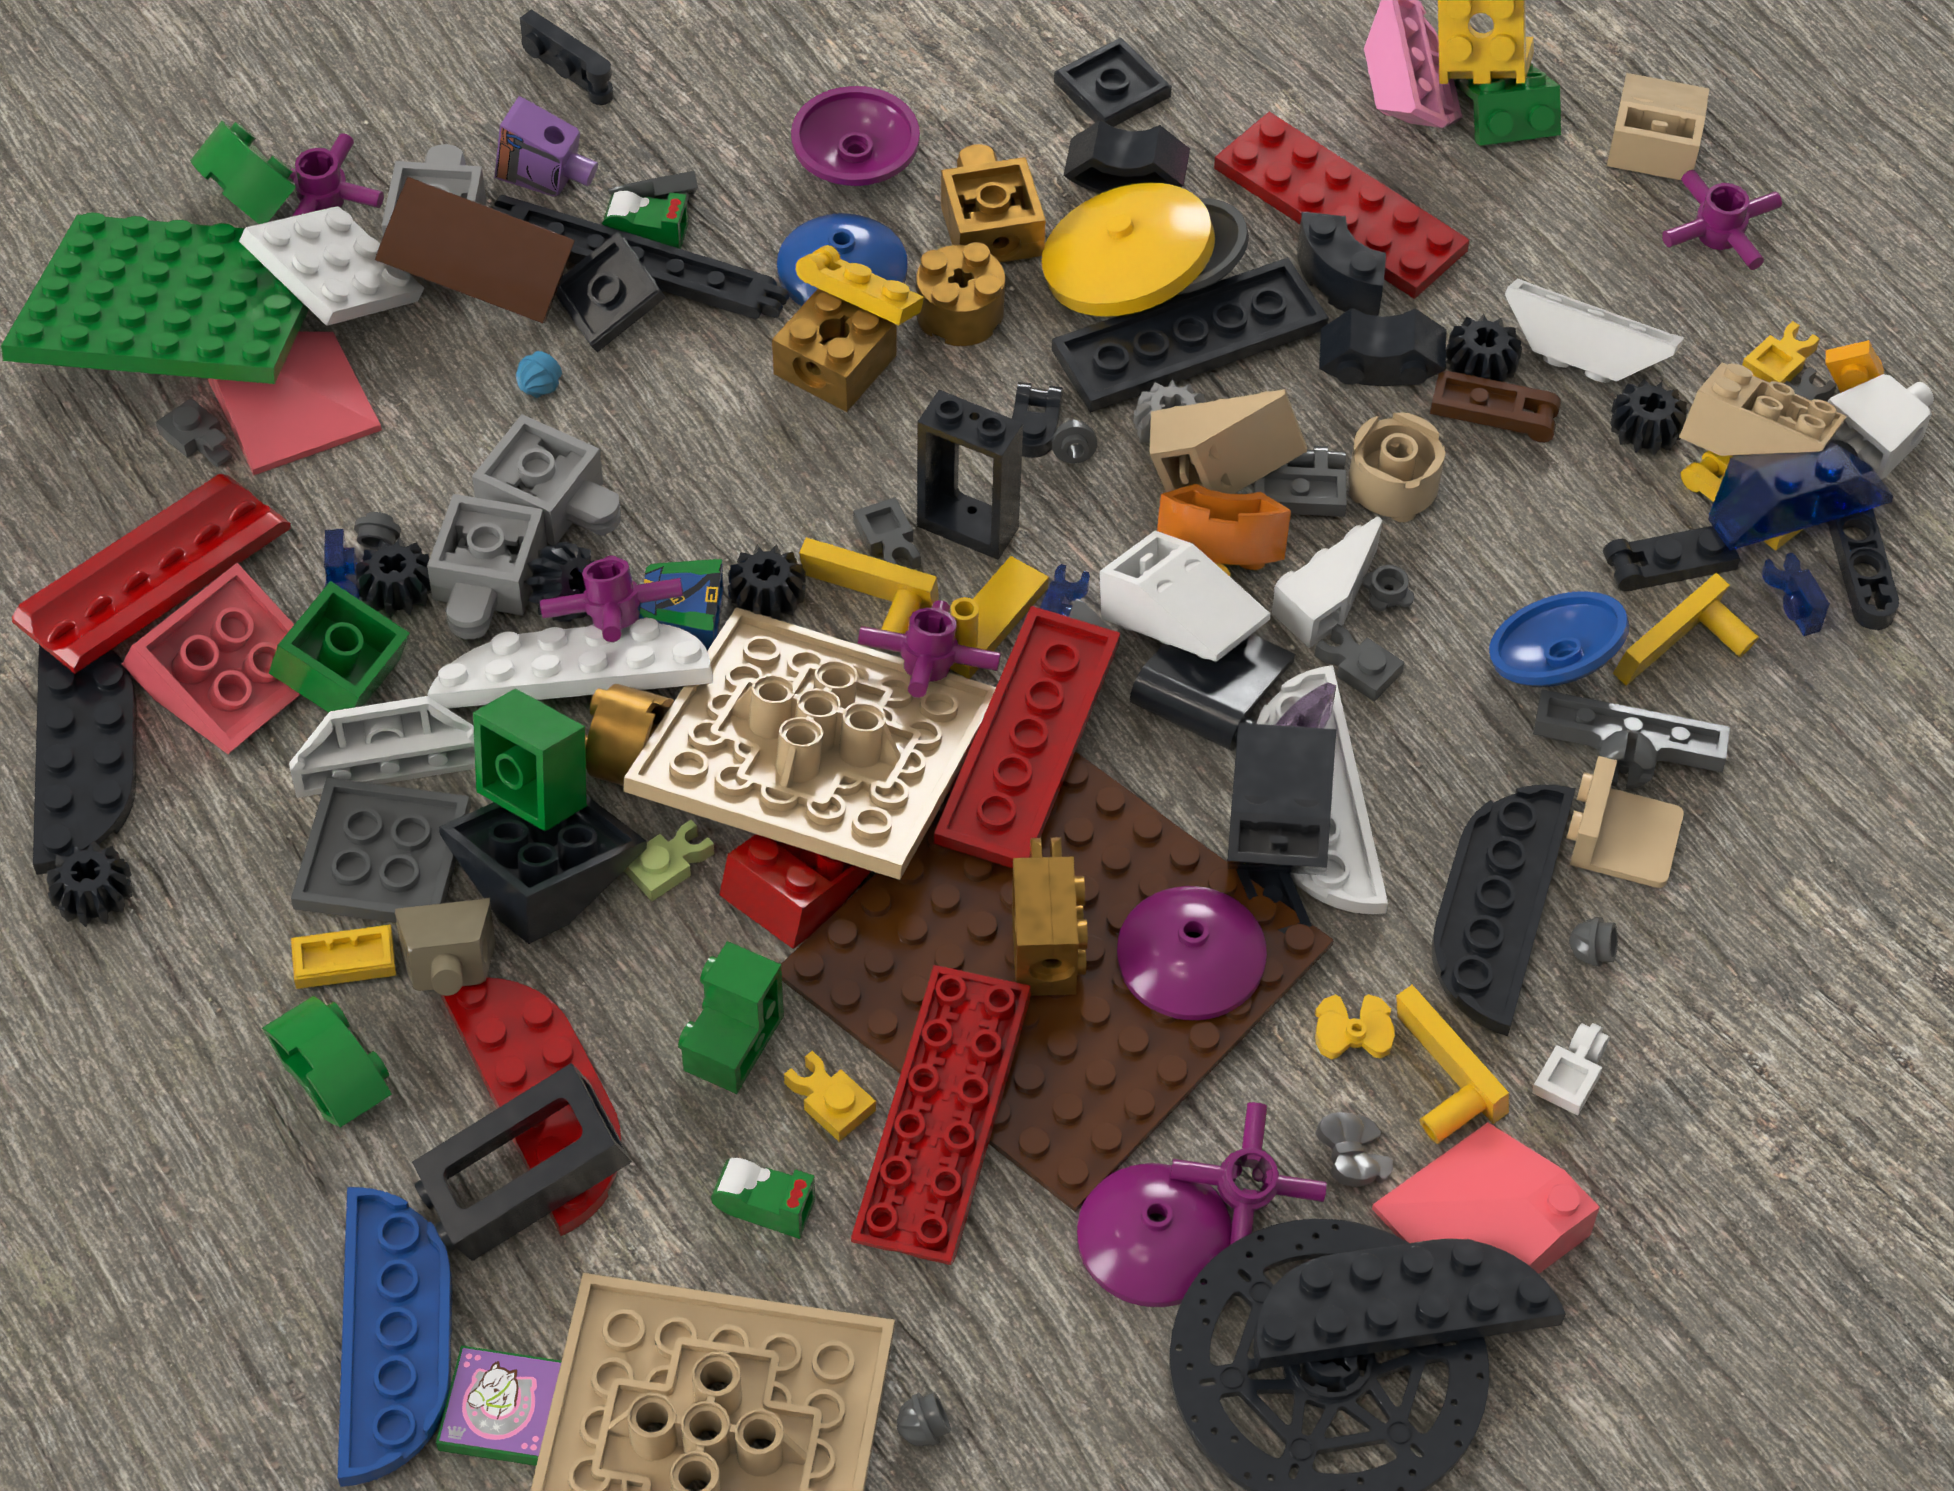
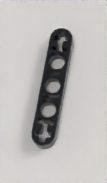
M1831 440L1823 451L1817 452L1813 463V472L1855 620L1867 629H1886L1895 618L1899 607V597L1858 454L1850 444L1841 440ZM1836 464L1842 466L1840 476H1836ZM1847 492L1852 494L1857 502L1843 504L1835 499L1833 494ZM1855 527L1865 532L1867 538L1854 540L1849 538L1843 530ZM1860 563L1868 564L1875 568L1878 574L1871 577L1863 576L1853 566ZM1872 592H1875L1874 601L1876 607L1869 604Z

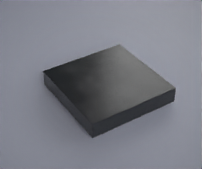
M1121 37L1054 72V83L1095 123L1101 120L1112 127L1171 97L1172 86Z
M619 232L615 233L565 273L556 292L557 298L596 352H599L666 298L633 249Z

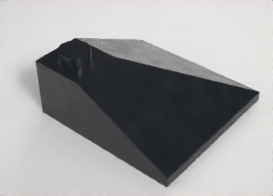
M587 795L586 807L547 831L538 828L494 802L439 827L440 836L484 899L490 898L491 909L498 920L528 944L568 926L647 849V841Z

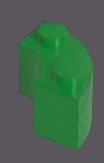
M221 121L190 162L205 179L209 180L211 177L224 190L222 194L258 224L267 223L296 188L294 181L290 178L293 171L274 155L268 160L252 144L256 137L239 123L235 122L230 127L224 121Z
M312 996L265 1025L262 1029L285 1070L305 1089L323 1118L341 1128L392 1095L384 1081L389 1077V1072L376 1052L372 1051L367 1054L348 1029L350 1027L349 1022L335 1002L326 1005L317 997Z

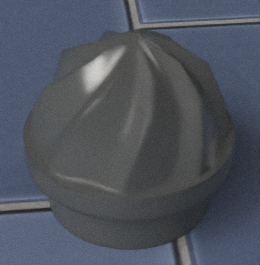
M1594 917L1577 924L1569 937V944L1576 958L1592 966H1601L1602 962H1614L1618 946L1616 923L1604 922L1602 917Z
M935 1392L924 1397L920 1393L912 1395V1398L906 1401L900 1408L897 1418L898 1433L914 1446H934L940 1443L939 1437L951 1432L946 1411Z

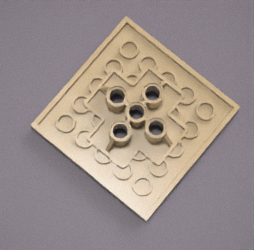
M736 607L707 651L713 673V683L683 687L625 775L624 792L900 880L965 762L996 687L949 673L947 677L941 680L929 682L926 695L916 698L908 692L911 676L904 669L903 658Z
M583 1273L530 1491H690L685 1488L693 1480H703L709 1483L704 1489L699 1491H865L894 1337L895 1320ZM714 1382L729 1384L720 1391L709 1390ZM650 1423L665 1424L657 1432L644 1431ZM703 1431L719 1433L711 1440L702 1441L697 1439ZM756 1439H767L773 1442L763 1449L750 1447Z

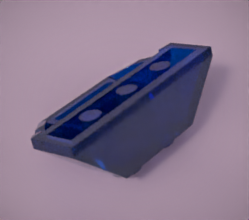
M1829 442L1821 452L1751 454L1730 458L1708 520L1731 551L1891 503L1893 495L1871 465L1841 446Z

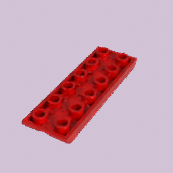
M218 474L20 603L12 616V623L75 674L217 579L233 565L239 564L290 530L291 523L272 508L260 502L250 491L229 475Z
M933 965L851 1235L852 1243L900 1252L947 1265L953 1264L1029 1006L1030 985Z

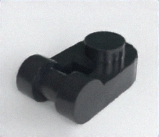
M1018 382L1012 419L1023 423L1022 456L1038 458L1052 450V438L1058 426L1063 387L1049 386L1048 390L1032 388V383ZM1036 406L1046 409L1045 413L1029 411V407Z

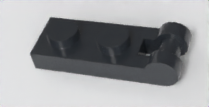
M532 9L520 17L522 46L531 57L540 59L555 69L561 77L570 79L588 91L589 100L593 104L606 105L612 101L614 96L613 86L609 81L612 71L611 64L606 58Z
M1724 523L1631 542L1623 538L1609 542L1603 548V554L1607 563L1616 570L1614 579L1618 589L1624 592L1714 575L1715 573L1734 571L1738 569L1740 562L1739 554ZM1640 562L1642 567H1639L1638 564L1634 563Z

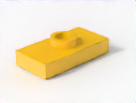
M391 925L291 938L296 989L397 976Z

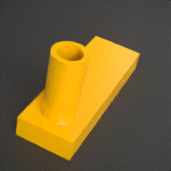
M807 537L799 552L806 576L891 601L892 604L881 630L905 634L908 631L909 619L912 613L922 608H932L933 603L939 600L936 576Z
M1010 556L973 599L961 597L952 602L950 614L956 620L955 638L958 644L995 651L1029 611L1030 607L1048 589L1049 577ZM954 663L950 667L951 670L968 679L979 669L978 667Z
M1715 573L1628 648L1613 674L1627 686L1699 622L1705 625L1738 657H1742L1757 642L1759 636L1720 602L1730 585Z
M1411 984L1396 995L1397 1017L1461 1088L1419 1119L1428 1137L1436 1144H1439L1481 1112L1492 1124H1495L1509 1113V1092L1421 993Z

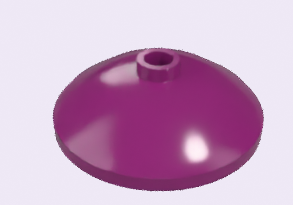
M866 86L839 87L818 94L800 108L791 128L792 148L802 166L823 180L845 186L871 185L896 176L912 162L918 151L920 141L919 124L909 106L898 97L886 91Z
M1174 887L1147 897L1129 913L1118 936V968L1131 993L1150 1009L1176 1019L1205 1020L1222 1016L1236 1009L1255 992L1261 982L1266 965L1265 937L1253 914L1231 896L1205 887ZM1188 932H1196L1199 933L1201 936L1198 938H1189L1185 934Z
M1145 1163L1132 1165L1110 1174L1087 1196L1082 1205L1077 1224L1079 1253L1084 1266L1092 1278L1115 1297L1145 1307H1169L1181 1304L1184 1295L1197 1275L1215 1256L1230 1245L1232 1223L1221 1197L1208 1184L1170 1179L1171 1165ZM1157 1213L1163 1215L1165 1220L1154 1222L1148 1216Z

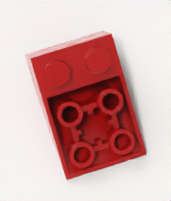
M755 834L728 853L719 896L794 949L809 938L843 905L871 871Z

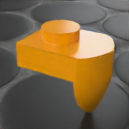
M1869 340L1826 350L1825 364L1840 393L1884 374L1882 362Z

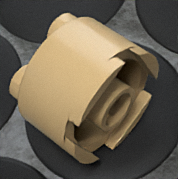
M1404 412L1393 413V418L1378 420L1379 416L1367 420L1356 433L1349 471V495L1353 501L1360 503L1363 507L1376 514L1391 517L1398 522H1408L1413 520L1416 514L1428 508L1438 494L1445 458V447L1442 446L1439 440L1437 429L1430 422L1419 416Z

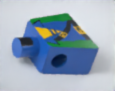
M722 559L654 563L647 566L644 583L681 578L684 596L640 603L638 606L639 620L652 618L659 624L670 625L687 631L698 638L708 651L716 639L719 630L724 591Z

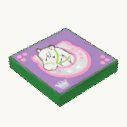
M461 1345L436 1441L438 1451L536 1466L562 1361Z

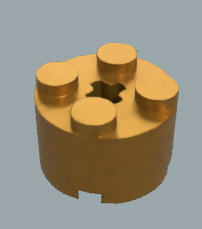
M972 242L968 245H951L938 250H930L922 255L916 277V293L924 297L921 312L917 314V321L921 329L930 337H932L933 333L945 338V344L952 346H971L990 338L993 335V329L999 323L1001 325L1004 318L1005 273L1000 262L990 254L988 246L983 243Z
M613 684L608 690L598 688L590 703V715L593 716L589 734L585 735L586 769L591 777L624 786L625 775L674 700L620 684Z

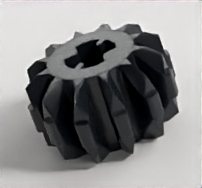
M1484 313L1478 321L1466 317L1461 326H1454L1446 346V363L1450 364L1451 372L1500 382L1506 381V378H1513L1514 373L1518 369L1522 353L1521 341L1517 339L1516 328L1504 327L1502 317L1494 322L1488 321Z
M1645 379L1641 381L1638 387L1627 383L1625 389L1622 390V394H1617V398L1613 401L1610 422L1611 432L1619 434L1620 445L1633 444L1635 454L1642 448L1648 449L1653 456H1655L1660 448L1671 451L1676 441L1681 439L1679 436L1688 413L1687 402L1679 400L1678 389L1665 390L1663 380L1657 386L1650 385Z
M399 537L394 545L389 546L380 540L377 551L364 549L363 561L356 563L355 569L356 581L358 582L356 584L357 591L362 601L368 602V606L377 612L385 609L390 618H392L397 610H404L408 615H411L412 605L426 606L428 594L432 593L427 568L430 558L428 554L422 553V549L417 542L405 547V543Z
M571 542L557 543V545L545 546L543 549L538 550V559L527 563L533 573L532 577L524 581L532 586L533 590L528 601L539 604L538 615H542L540 600L584 593L586 589L582 572L586 566L594 562L591 561V549L577 547V544H572ZM587 612L552 617L553 621L558 620V622H571L573 619L584 618L588 614Z
M757 544L753 555L740 552L737 564L730 565L728 572L730 583L728 585V596L731 599V603L737 604V608L753 612L754 614L771 616V618L779 620L780 613L794 616L797 604L803 603L806 596V585L804 584L806 582V572L802 564H797V559L793 552L781 555L777 544L770 551H763Z
M93 841L87 850L81 851L80 848L73 844L71 856L56 855V868L47 871L48 897L51 905L55 906V909L60 910L61 916L67 922L78 918L79 922L87 927L93 918L99 917L102 922L107 924L110 911L124 913V899L132 897L133 886L130 878L132 873L128 862L120 859L119 853L113 846L101 851L100 846Z

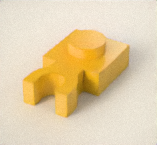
M1792 321L1785 328L1783 338L1780 341L1769 335L1744 358L1742 366L1751 370L1753 376L1764 381L1790 382L1803 370L1806 358L1817 350L1820 338L1812 334L1806 341L1796 340L1800 325Z
M813 1051L805 1056V1067L813 1072L811 1076L801 1077L792 1068L784 1073V1084L796 1094L808 1096L804 1099V1110L838 1142L876 1111V1101L841 1069L832 1077L829 1076L825 1071L823 1061Z

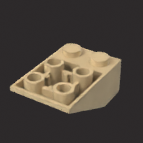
M1626 73L1607 166L1681 180L1687 171L1694 170L1705 123L1709 88Z
M1722 362L1697 391L1679 438L1720 456L1821 452L1842 426L1847 416L1836 412V408L1826 401L1818 399L1808 400L1795 394L1794 390L1784 383L1764 381L1753 376L1752 371L1742 365L1733 363L1727 365Z
M1285 389L1151 411L1150 456L1166 492L1198 484L1209 490L1235 494L1307 452L1306 442Z

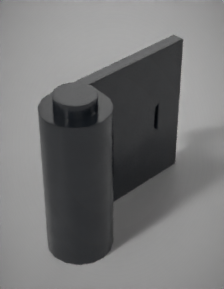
M1254 634L1248 636L1217 662L1203 659L1197 654L1173 645L1163 644L1139 672L1130 693V703L1233 751L1237 746L1238 723L1256 724V720L1251 718L1254 707L1294 662L1296 654Z

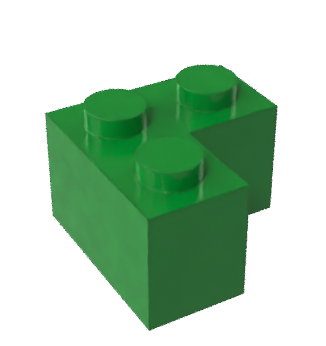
M727 941L718 957L711 956L704 965L700 976V983L704 986L703 1010L696 1022L689 1021L684 1027L679 1038L678 1048L682 1052L683 1071L737 1094L784 1017L782 967L780 963Z

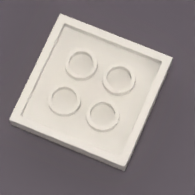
M339 206L246 227L239 241L326 326L418 302L424 290V287L410 273L376 261L375 257L380 243L370 237L353 221L351 215Z

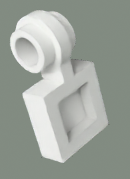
M1581 1023L1570 1043V1051L1556 1045L1535 1081L1532 1093L1578 1116L1601 1076L1602 1067L1597 1065V1063L1601 1059L1610 1039V1036L1602 1033L1603 1027L1592 1023L1590 1027Z

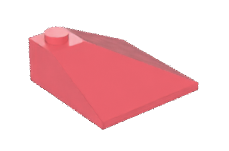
M299 331L275 384L208 378V382L253 475L382 431L381 424L334 332Z
M238 563L134 643L122 663V666L156 702L226 754H230L301 695L269 674L277 645L294 624Z
M1488 1122L1372 1205V1210L1397 1237L1409 1243L1437 1239H1471L1514 1255L1538 1274L1590 1237L1600 1208L1564 1169Z

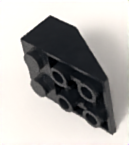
M1238 723L1227 858L1228 869L1327 875L1336 729Z

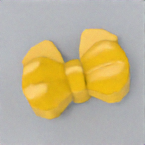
M1335 994L1323 999L1315 1010L1316 1017H1319L1315 1040L1321 1055L1329 1059L1339 1058L1349 1047H1363L1375 1058L1382 1059L1389 1055L1395 1037L1394 1025L1390 1018L1391 1008L1382 998L1368 994L1364 996L1360 1019H1349L1346 1007L1340 996Z

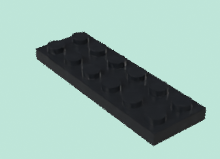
M1287 257L1220 280L1200 291L1174 296L1152 308L1116 316L1052 339L1051 350L1091 413L1139 396L1141 392H1150L1155 382L1165 387L1170 384L1172 379L1176 383L1321 332V328L1328 324L1329 317Z

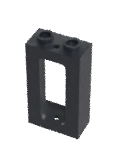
M938 390L917 422V527L999 560L1019 529L1023 423ZM959 445L993 458L992 505L967 496L959 490Z
M570 1063L412 1161L421 1179L415 1183V1188L420 1198L430 1210L435 1208L441 1220L435 1224V1228L442 1242L450 1251L457 1248L471 1261H474L632 1163L589 1080ZM570 1104L583 1130L581 1137L577 1141L467 1209L460 1208L447 1182L449 1178Z

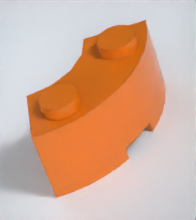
M1193 484L1161 494L1157 531L1194 544L1214 563L1239 565L1245 569L1259 570L1266 563L1285 559L1291 510L1262 492L1227 494Z

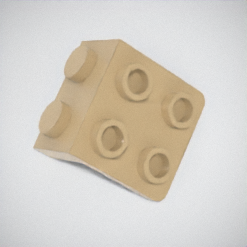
M1598 756L1594 773H1583L1577 800L1586 802L1583 813L1573 812L1566 838L1576 841L1570 865L1656 888L1664 887L1667 884L1684 815L1683 809L1675 804L1610 788L1617 760Z

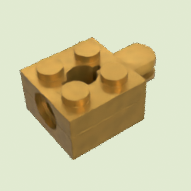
M973 144L962 149L958 155L957 168L941 170V209L952 245H968L972 242L983 243L988 246L990 254L999 262L1042 256L1045 247L1046 219L1026 157L998 161L995 152L990 146ZM999 238V242H994V240Z
M817 289L773 337V374L848 412L897 356V324L821 289Z
M1061 837L1050 838V857H1042L1041 838H1031L1030 858H1013L1012 921L1015 982L1030 985V996L1076 994L1077 975H1086L1088 931L1087 919H1084L1083 906H1085L1084 876H1075L1074 857H1062Z

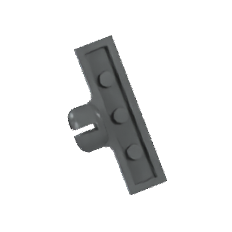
M1542 689L1533 735L1596 748L1599 753L1598 756L1617 760L1611 785L1617 786L1620 772L1628 774L1626 789L1641 787L1652 779L1658 761H1667L1723 772L1727 757L1730 727Z

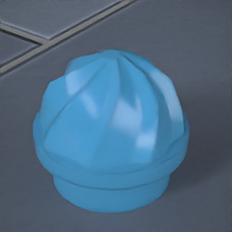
M536 351L532 355L525 356L519 362L516 372L518 387L526 395H532L535 398L544 394H550L559 385L562 369L552 356L542 351Z

